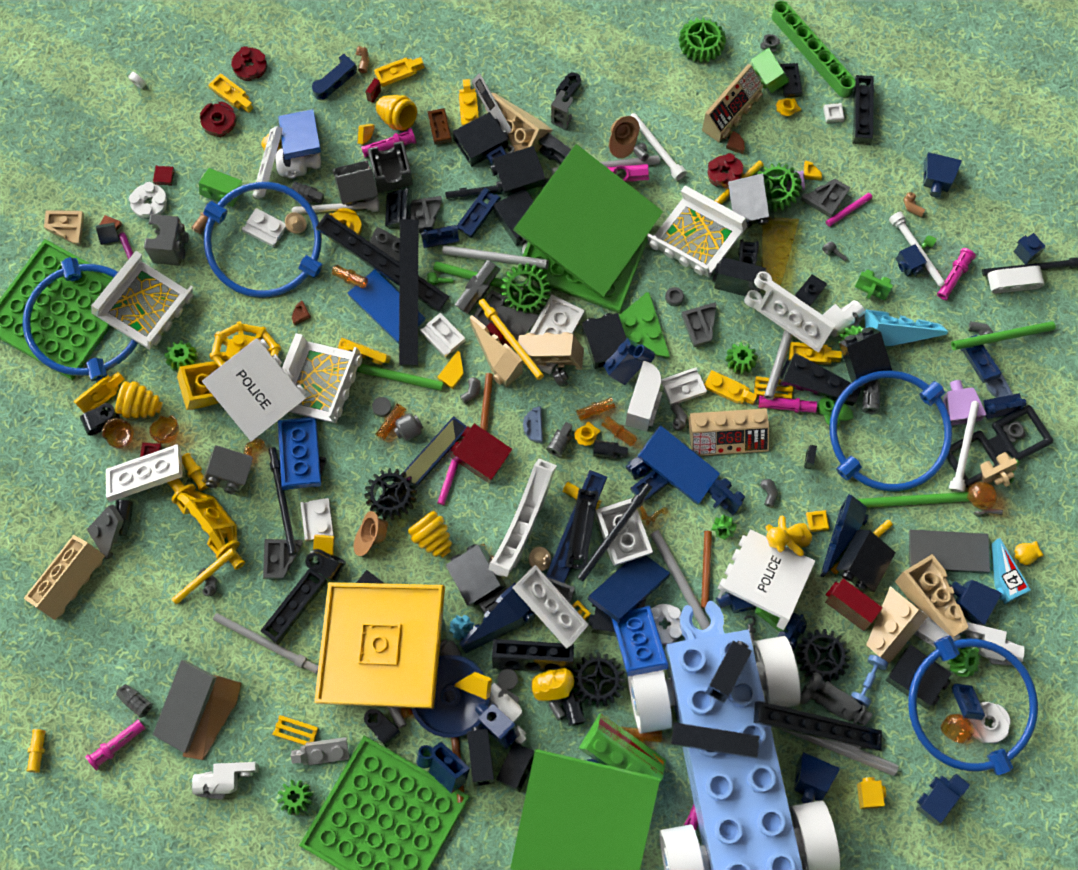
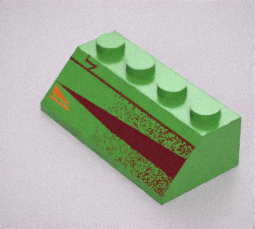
M600 713L578 749L600 764L659 777L661 782L666 759Z

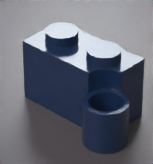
M627 338L618 347L617 351L607 359L604 367L610 377L626 385L642 367L643 361L651 363L654 360L655 352Z
M443 742L438 743L433 748L428 745H423L419 748L416 764L423 769L429 768V773L451 794L466 783L470 768Z
M954 774L950 780H947L944 776L939 778L935 776L929 784V787H931L927 794L924 792L917 800L919 805L916 810L935 825L941 824L958 799L967 791L970 784L958 774Z

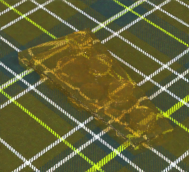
M775 218L770 220L768 224L762 225V267L766 268L765 272L770 274L772 281L779 286L782 284L799 219Z

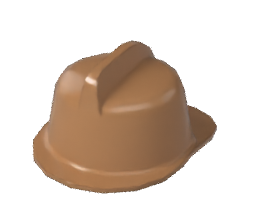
M624 116L612 124L609 149L614 157L623 159L632 153L640 129L636 118Z
M373 511L365 515L355 536L353 547L355 554L358 556L367 554L372 545L383 542L386 537L388 522L378 518L377 514Z

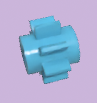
M456 615V618L450 621L449 632L454 634L453 637L457 640L464 639L475 624L466 615H463V617Z

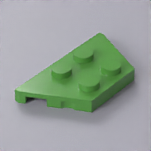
M646 292L621 313L619 317L626 338L639 345L646 346L654 351L656 356L668 359L670 355L650 294Z

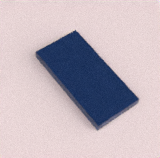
M648 556L626 562L588 596V600L619 623L668 579L670 572Z

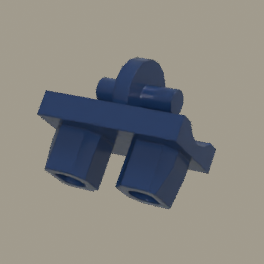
M727 478L721 481L717 479L708 490L712 495L711 498L715 501L713 507L717 509L721 506L724 510L734 515L743 504L745 496L739 491L733 494L729 490L732 485Z

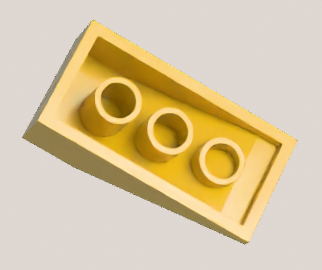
M214 361L180 366L177 379L186 410L203 408L219 403L202 382V380L219 368Z

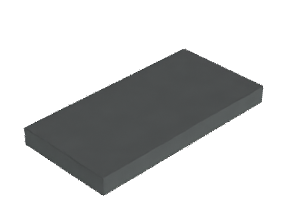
M911 529L908 531L909 568L933 554L945 571L990 572L989 534Z
M181 660L153 736L183 753L189 752L217 677L186 660Z

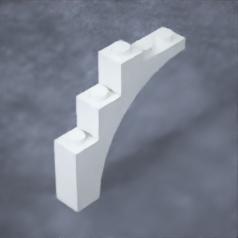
M538 459L534 464L512 523L489 565L488 570L493 571L496 575L507 577L513 567L515 568L519 563L526 541L533 531L538 513L544 505L557 465L542 459Z

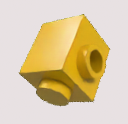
M875 777L862 778L863 782L857 783L860 809L881 808L885 806L886 789L885 786H882V781H875Z

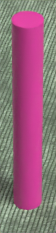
M867 193L826 220V224L829 227L870 201L873 198L871 193Z
M453 459L437 504L443 506L445 505L459 464Z

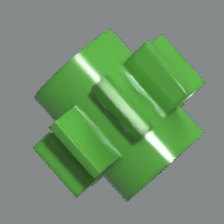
M725 514L720 518L716 517L712 526V530L716 532L715 537L724 540L729 536L733 537L737 528V524L733 523V517L730 518L725 516Z

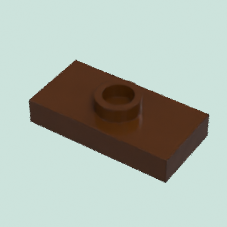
M445 108L427 111L434 145L452 142Z

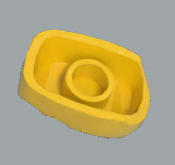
M566 668L545 671L534 676L532 679V692L535 699L547 701L568 697L574 685L573 673Z

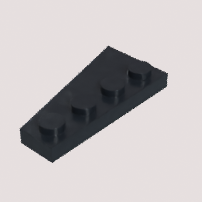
M797 353L793 354L780 383L783 386H794L796 390L811 391L813 395H824L834 401H837L841 393L851 384V382ZM858 387L853 391L844 404L853 406L862 388Z

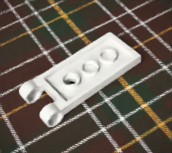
M763 271L759 272L754 283L758 288L765 290L766 293L762 299L758 291L750 290L744 299L746 305L753 307L819 353L836 324L773 282L770 274Z

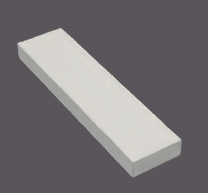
M276 126L270 130L256 182H269L283 130L281 127ZM266 189L254 190L252 196L257 199L265 197Z

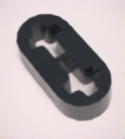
M575 72L566 75L556 89V97L561 90L566 91L563 102H568L569 98L573 97L580 88V75ZM575 79L576 82H573L570 86V80L573 81Z

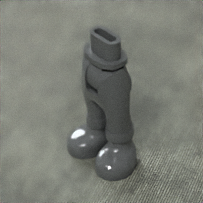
M817 672L812 674L809 682L805 684L800 694V704L805 705L811 699L815 700L817 704L822 705L832 714L847 721L853 720L854 724L858 722L865 726L872 717V713L865 710L866 706L860 704L853 696L833 686L832 683L825 682Z

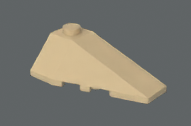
M492 93L511 128L508 136L512 144L511 146L514 147V152L534 146L537 153L543 146L538 144V140L547 133L551 134L552 129L541 120L499 95Z
M472 315L470 317V325L492 370L493 378L499 385L503 384L505 387H508L523 374V361L506 343L502 346L498 336L495 334L491 336L487 327Z
M932 554L903 571L895 583L909 600L948 635L954 638L969 627L960 605L955 601L954 591L948 584L945 569Z

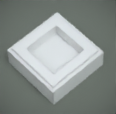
M842 103L824 105L826 123L844 122Z

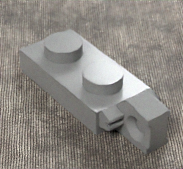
M346 737L309 742L301 746L300 750L291 751V762H303V765L348 760L350 758Z

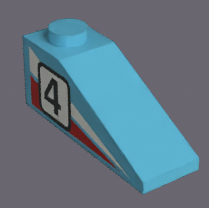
M1001 538L991 544L994 586L997 591L1002 593L999 600L1007 604L1025 595L1031 589Z

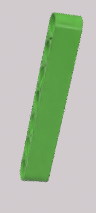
M777 1L773 7L772 20L840 97H849L855 86L854 77L787 2Z

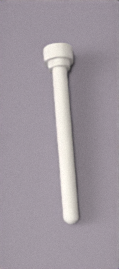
M632 113L630 116L636 118L639 122V130L671 168V176L675 181L683 178L687 174L685 168L673 161L637 114Z
M374 197L375 199L372 201L357 202L353 206L339 203L312 205L315 213L337 211L340 208L351 210L367 209L368 211L371 210V212H379L378 197ZM302 206L292 208V212L299 214L307 213Z
M897 212L889 219L890 223L901 230L911 246L916 244L927 261L925 267L937 285L940 287L944 286L945 281L906 226V218L903 213Z
M977 401L971 403L956 476L953 478V481H950L949 485L950 490L964 492L966 487L963 477L979 408Z

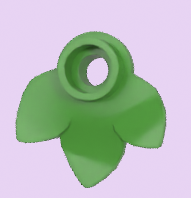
M824 397L819 400L817 409L824 416L825 422L830 426V418L836 401ZM843 404L839 413L837 429L840 421H848L854 417L852 410L846 404Z

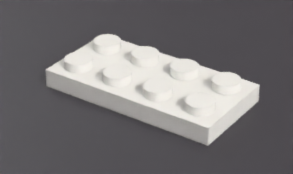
M551 295L530 333L544 335V333L562 334L563 332H569L573 334L585 310ZM546 363V366H536L539 370L551 375L556 364Z
M177 444L106 469V498L109 502L181 478L182 459L179 445Z
M536 565L512 587L566 648L571 646L589 625Z

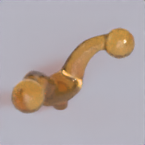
M643 506L639 508L642 519L646 520L645 525H649L650 521L655 522L661 513L664 515L668 513V508L663 507L652 516H648Z

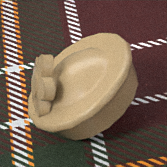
M291 212L285 217V226L289 232L298 234L306 229L307 223L301 214Z
M543 547L532 549L528 558L531 567L536 565L540 571L546 570L551 563V556L548 550Z

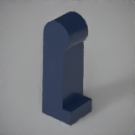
M344 53L339 57L340 63L321 80L313 82L312 91L316 99H326L357 73L356 64Z

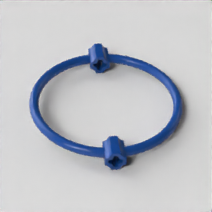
M254 182L232 190L217 204L210 201L204 208L203 215L208 217L204 231L206 258L214 274L230 289L251 297H273L291 291L309 275L316 278L320 273L323 265L318 262L322 245V233L316 230L319 220L309 202L295 190L273 182ZM258 189L276 190L295 199L309 215L314 229L315 240L312 256L306 255L298 267L302 273L290 283L271 290L248 289L230 280L217 265L211 246L214 223L221 224L226 218L228 211L224 207L235 197Z
M69 257L61 262L62 269L55 271L42 280L31 293L23 313V332L30 350L43 364L55 371L68 375H90L92 382H98L107 376V370L125 360L136 348L138 342L131 339L130 343L119 355L104 363L102 358H93L86 362L88 368H72L60 365L44 355L36 345L31 332L30 320L34 304L43 290L52 282L65 276L66 281H77L82 277V271L100 272L113 278L118 273V271L102 265L79 264L77 258Z
M899 371L873 372L852 382L838 397L830 418L831 444L841 464L836 468L838 474L846 481L854 477L864 485L882 491H905L920 486L931 479L943 466L952 443L950 416L941 399V396L946 393L944 388L935 381L928 385L913 375ZM894 378L918 386L923 390L919 394L922 401L929 406L935 403L941 414L944 425V443L937 461L926 473L912 481L887 484L869 479L858 472L862 468L860 462L852 456L846 459L840 447L837 424L844 402L858 387L876 379Z
M951 635L933 642L936 650L921 663L913 677L909 690V716L916 736L932 756L950 767L974 772L993 769L996 775L1011 771L1013 766L1010 761L1027 745L1037 722L1038 699L1035 685L1029 672L1016 656L993 642L980 639L953 641ZM964 647L988 649L1007 659L1020 673L1029 696V718L1020 740L1007 753L1003 748L991 752L987 755L989 761L984 763L961 762L940 752L926 737L917 714V693L927 669L939 657L942 661L957 657L959 655L958 649Z

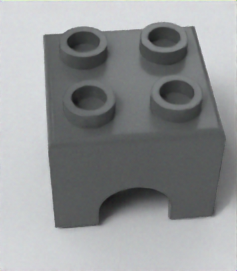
M403 141L394 143V147L388 151H379L378 147L368 149L378 193L413 185Z
M367 160L332 169L338 194L343 205L353 206L360 200L369 202L378 196L373 172Z
M151 214L149 224L153 225V229L156 228L154 233L157 234V237L145 239L144 249L149 258L155 264L180 266L181 261L186 256L184 245L189 240V233L185 231V225L181 223L177 216Z
M215 445L202 482L206 483V486L209 488H224V491L229 494L235 495L240 493L245 485L253 457Z

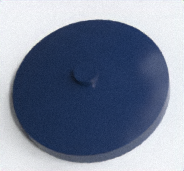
M459 655L439 656L434 709L411 708L418 723L428 732L440 737L454 738L467 734V731H471V728L478 727L481 724L479 721L480 716L475 712V708L481 702L490 707L491 692L488 699H483L455 687V683L474 672L486 676L482 669L472 660Z

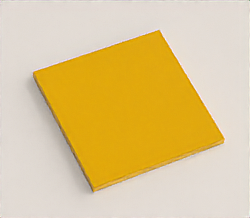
M328 583L314 703L434 709L445 586Z

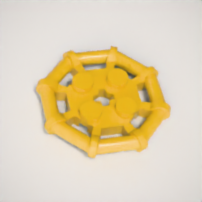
M239 321L221 332H216L210 359L214 360L217 366L220 367L225 363L224 359L228 361L256 338L261 340L263 337L270 347L268 351L272 356L274 354L278 356L281 346L267 332L266 327L243 324ZM243 331L254 333L256 336L244 335ZM237 332V335L233 336V339L230 340L227 338L228 336ZM222 344L227 346L226 352H220Z

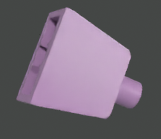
M961 380L950 382L952 391H948L943 400L950 416L951 425L967 423L973 401L979 403L976 422L982 421L986 416V412L975 389H963Z

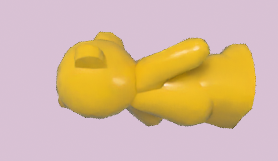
M784 516L779 517L778 527H773L771 524L766 526L768 531L766 538L769 546L777 549L780 553L784 551V547L787 545L798 556H803L804 551L801 548L807 547L812 541V534L806 524L798 523L787 528Z

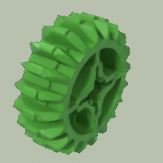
M696 17L695 21L690 20L688 24H684L683 29L680 30L678 41L682 53L687 54V59L693 57V61L700 59V63L705 59L708 63L710 58L715 60L716 56L721 55L725 48L726 37L725 31H722V26H717V21L712 23L711 18L707 21L704 17L701 20Z
M771 163L770 169L764 166L765 172L759 171L758 174L763 173L769 177L774 211L776 212L778 207L784 211V206L787 205L788 208H791L790 202L796 203L795 197L801 196L799 191H802V186L800 185L802 180L798 178V172L794 173L793 167L788 169V164L781 167V163H778L777 167H774V164ZM788 180L792 182V188L790 192H788L787 188L785 187L787 185ZM774 186H781L779 189H774Z
M520 263L518 269L513 266L511 268L512 272H506L509 278L504 277L502 279L507 284L501 285V288L507 290L502 292V296L508 295L505 303L511 301L510 308L516 305V311L523 308V313H526L527 308H529L530 312L533 313L534 306L537 310H540V304L546 305L547 302L544 299H549L550 295L545 292H551L552 288L546 287L551 284V281H544L548 274L542 276V268L537 272L535 270L537 265L534 264L532 269H529V263H526L525 268ZM520 274H529L525 281L513 280ZM533 277L539 281L541 291L533 285ZM529 281L528 289H530L531 291L528 290L523 296L524 287H522V285L525 286V284H527ZM512 286L519 291V300L513 294ZM529 295L539 296L533 302H524L525 298Z

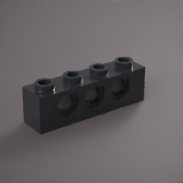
M493 640L492 669L545 672L566 668L573 673L574 644L566 648L562 643Z

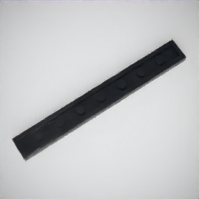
M328 213L324 215L316 226V230L399 285V262ZM418 275V299L439 313L449 299V296Z
M400 219L399 366H418L419 220Z
M755 701L753 723L868 750L881 751L882 730L762 701Z

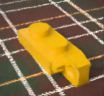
M406 57L379 67L374 72L377 79L380 80L381 87L415 75L417 71L424 68V63L421 57L414 60L411 58L407 59Z
M221 73L208 85L209 89L237 109L241 107L248 113L254 109L246 92Z
M470 79L463 80V90H459L461 126L479 118L477 95L475 89L470 87Z
M341 338L338 349L352 351L356 347L362 354V358L366 356L373 358L372 362L382 365L383 362H390L391 356L345 338Z
M791 342L789 346V361L794 353L819 365H831V362H840L842 359V351H833L832 347H828V345H824L819 353L805 343Z
M711 370L704 384L706 390L737 404H743L745 401L753 405L757 398V395L750 392V388L746 387V385Z
M118 371L112 376L107 375L74 400V402L83 413L91 411L113 397L119 389L118 385L125 379Z

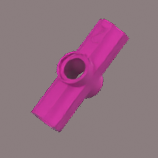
M648 164L607 167L616 175L620 169H624L627 174L622 180L625 182L649 180Z

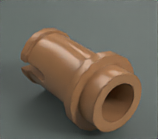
M200 212L201 216L191 226L198 234H201L205 229L208 217L204 216L203 212Z

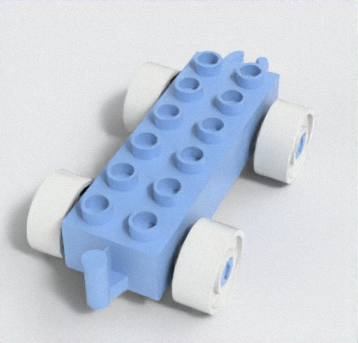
M709 601L705 607L706 614L711 619V624L707 629L699 630L692 623V607L686 605L680 615V629L685 637V641L669 643L664 650L668 662V669H666L668 679H665L663 670L628 677L630 697L639 733L671 728L670 706L674 705L677 723L760 736L757 759L683 747L702 846H699L692 824L660 830L659 837L664 870H840L837 837L826 804L821 800L788 806L771 727L753 723L755 701L783 707L797 706L800 703L798 670L788 639L785 636L753 641L752 643L749 629L724 634L723 614L713 601ZM732 641H742L749 646L748 649L752 650L729 697L722 703L705 692Z

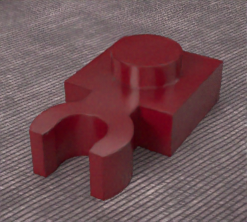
M490 322L486 326L491 336L494 334L498 336L502 346L506 343L510 348L512 347L504 339L503 334L495 324Z

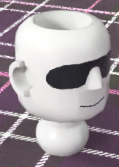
M283 148L276 152V168L278 174L282 177L295 178L303 176L307 173V168L319 169L321 167L320 153L286 160Z

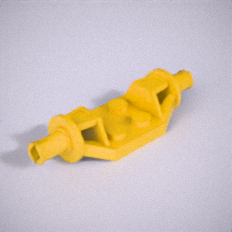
M179 478L167 482L175 492L171 501L177 504L183 514H191L201 524L202 529L210 536L207 545L216 554L215 557L217 559L230 548H233L235 551L240 545L237 540V525L214 496L196 491L194 484L184 486ZM226 537L228 538V543H227V544H225V541H224V539H225ZM237 552L228 560L235 570L240 569L246 563Z

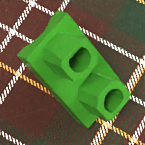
M869 269L865 272L862 271L855 288L867 292V299H870L871 295L885 301L893 286L891 279L887 277L878 279L874 277V272Z

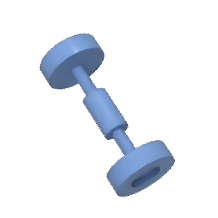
M870 655L867 660L874 667L864 681L862 693L852 692L851 695L866 707L870 706L871 700L865 694L875 680L877 668L886 670L889 664L886 660L876 655Z

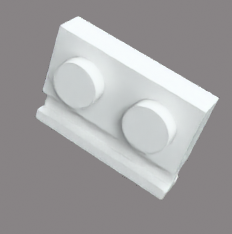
M257 208L247 220L245 227L242 228L243 232L273 248L287 229L284 222Z
M441 313L427 323L424 328L420 329V333L445 358L465 342V337Z
M697 367L661 379V384L671 406L704 395L707 392L698 374Z
M329 498L306 503L301 502L305 540H314L315 534L334 536Z

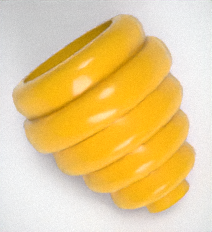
M389 95L381 97L376 102V112L390 128L404 131L414 124L417 117V106L405 95Z
M124 381L118 393L115 412L122 414L124 418L154 417L156 413H160L163 402H160L159 396L153 395V392L147 390L144 385H140L136 381L131 383Z
M431 511L408 529L412 542L418 544L421 549L425 548L426 552H432L434 557L440 555L443 558L451 552L449 547L452 545V541L449 540L448 527L444 524V518L441 515L438 516L436 511Z

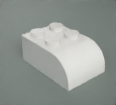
M643 361L625 423L626 426L646 432L649 426H653L662 392L659 391L661 384L660 372L649 362Z
M632 498L596 510L595 518L603 540H605L630 506ZM638 510L634 512L607 549L614 566L653 554Z

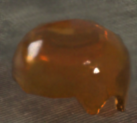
M170 415L169 418L160 416L149 428L151 438L160 444L170 443L179 435V424L173 415Z
M114 418L107 421L103 426L102 437L108 442L109 446L123 449L129 446L134 439V429L127 421Z
M978 481L967 490V499L978 509H990L997 502L996 489L987 482Z
M958 713L948 715L940 726L941 732L946 737L962 744L967 739L969 741L975 731L972 722L969 719L963 718V715Z

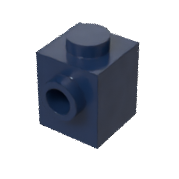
M1032 233L1030 236L1027 237L1025 235L1018 240V246L1014 253L1024 264H1028L1037 258L1046 246Z
M916 244L899 251L896 257L900 271L904 272L907 277L912 274L916 276L923 272V268L927 263Z

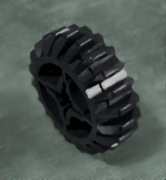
M389 468L386 474L383 470L380 471L381 476L374 474L375 481L369 479L368 482L371 486L365 487L368 493L364 494V497L368 499L366 505L371 506L369 508L370 511H376L378 517L382 515L383 520L390 516V519L393 521L394 515L401 519L402 512L405 515L409 514L407 508H414L412 503L417 502L414 496L418 492L414 489L416 484L411 483V476L406 477V472L400 474L399 469L392 473L391 468ZM395 481L399 483L389 485L386 482ZM381 487L383 493L379 496L380 499L376 501V492ZM406 488V497L404 501L401 502L399 495L402 493V490ZM387 490L392 494L394 493L395 498L391 495H388ZM387 504H394V505H395V507H391V508H389V507H384V506H386Z
M816 629L814 635L808 632V638L803 637L801 639L802 643L797 645L801 651H797L795 655L802 657L797 659L796 663H803L799 670H807L805 677L817 672L822 676L823 680L826 678V681L831 683L832 677L837 681L839 675L843 676L846 673L844 669L849 668V664L846 662L850 661L851 657L845 654H848L850 649L843 648L847 642L843 641L840 643L841 635L835 638L833 637L834 631L827 635V629H823L822 634ZM824 641L829 643V645L821 647L818 644L815 645L814 642ZM808 648L812 650L811 653L815 658L813 664L810 663L808 658ZM834 648L838 653V664L835 662L836 659H834V657L832 656V651ZM829 650L825 659L818 663L821 654ZM820 665H825L828 668L831 667L834 670L821 671L818 670L817 667Z
M600 652L597 653L595 659L593 654L590 653L589 661L582 657L583 664L580 662L576 663V667L580 670L573 669V674L577 675L574 676V682L577 683L573 685L572 689H579L575 696L583 695L581 698L582 703L589 699L588 706H591L592 701H595L596 708H599L601 701L604 707H607L608 699L612 704L615 703L613 695L616 698H620L621 694L617 690L624 691V687L620 684L626 681L624 678H619L625 673L623 670L617 671L621 664L618 663L614 666L613 664L616 659L613 657L609 662L607 660L608 654H605L604 659L600 658ZM595 665V672L593 674L582 676L588 667ZM601 665L610 669L614 677L605 675L602 672ZM598 671L599 676H601L600 679L603 678L599 684V689H597L596 681H593V679H596ZM582 683L593 686L595 695L586 691ZM615 684L610 692L601 695V688L603 686Z

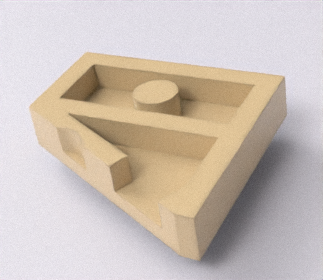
M46 211L44 228L48 232L77 246H81L84 213L83 211Z

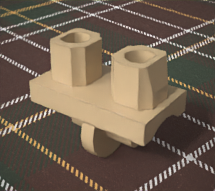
M1006 452L996 457L999 466L994 468L990 461L980 465L982 481L985 485L994 481L996 485L1003 483L1008 487L1010 486L1009 479L1015 477L1012 471L1017 469L1016 459H1011Z

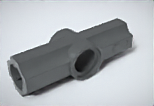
M487 260L477 275H474L465 287L466 290L455 303V306L464 313L469 314L478 300L486 295L490 284L501 269L493 262Z

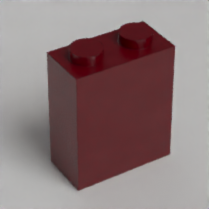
M474 423L471 428L467 426L464 430L462 441L460 443L457 441L452 447L451 451L453 454L451 458L485 482L490 483L511 453L512 448Z
M844 578L840 583L835 581L825 594L828 597L825 603L862 631H865L883 608Z

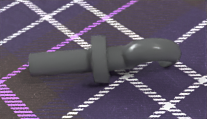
M748 615L744 618V620H746L747 618H751L753 620L751 624H748V628L746 629H749L751 642L753 643V641H755L754 633L756 632V629L753 628V626L755 625L756 620L753 616Z

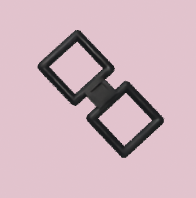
M1026 405L1023 409H1019L994 422L992 428L997 436L987 440L984 433L979 430L973 433L971 443L979 440L992 460L994 468L999 466L996 457L1004 452L1009 453L1012 459L1015 458L1020 461L1054 442L1031 405ZM1028 414L1044 440L1018 453L1002 427ZM963 439L951 444L947 460L955 473L957 472L958 461L952 453L962 448ZM982 472L969 479L964 473L963 479L965 480L966 488L982 481Z

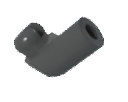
M644 143L637 144L634 147L635 155L641 161H647L649 155L646 153L647 146Z
M969 322L968 330L978 332L980 336L993 333L987 324Z
M471 377L468 380V392L460 396L464 404L479 395L481 387L479 379Z
M676 403L671 407V410L676 415L672 426L675 430L681 431L685 428L688 417L679 403Z
M763 479L760 486L768 494L764 505L773 508L778 490L773 480Z
M203 568V569L198 573V576H199L203 571H205L206 568ZM213 575L205 580V589L202 590L205 596L211 597L217 592V579Z
M564 698L549 701V707L557 721L566 717L562 709Z

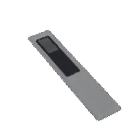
M479 73L472 80V84L487 111L493 117H497L500 122V128L508 134L511 128Z

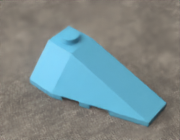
M865 309V328L873 327L879 330L885 346L947 335L948 333L939 323L920 319L914 322L902 315L897 319L889 316L888 312Z

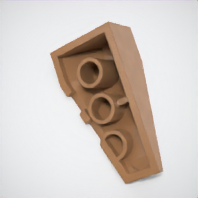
M216 676V682L189 752L183 753V757L204 760L217 734L237 704L241 682Z

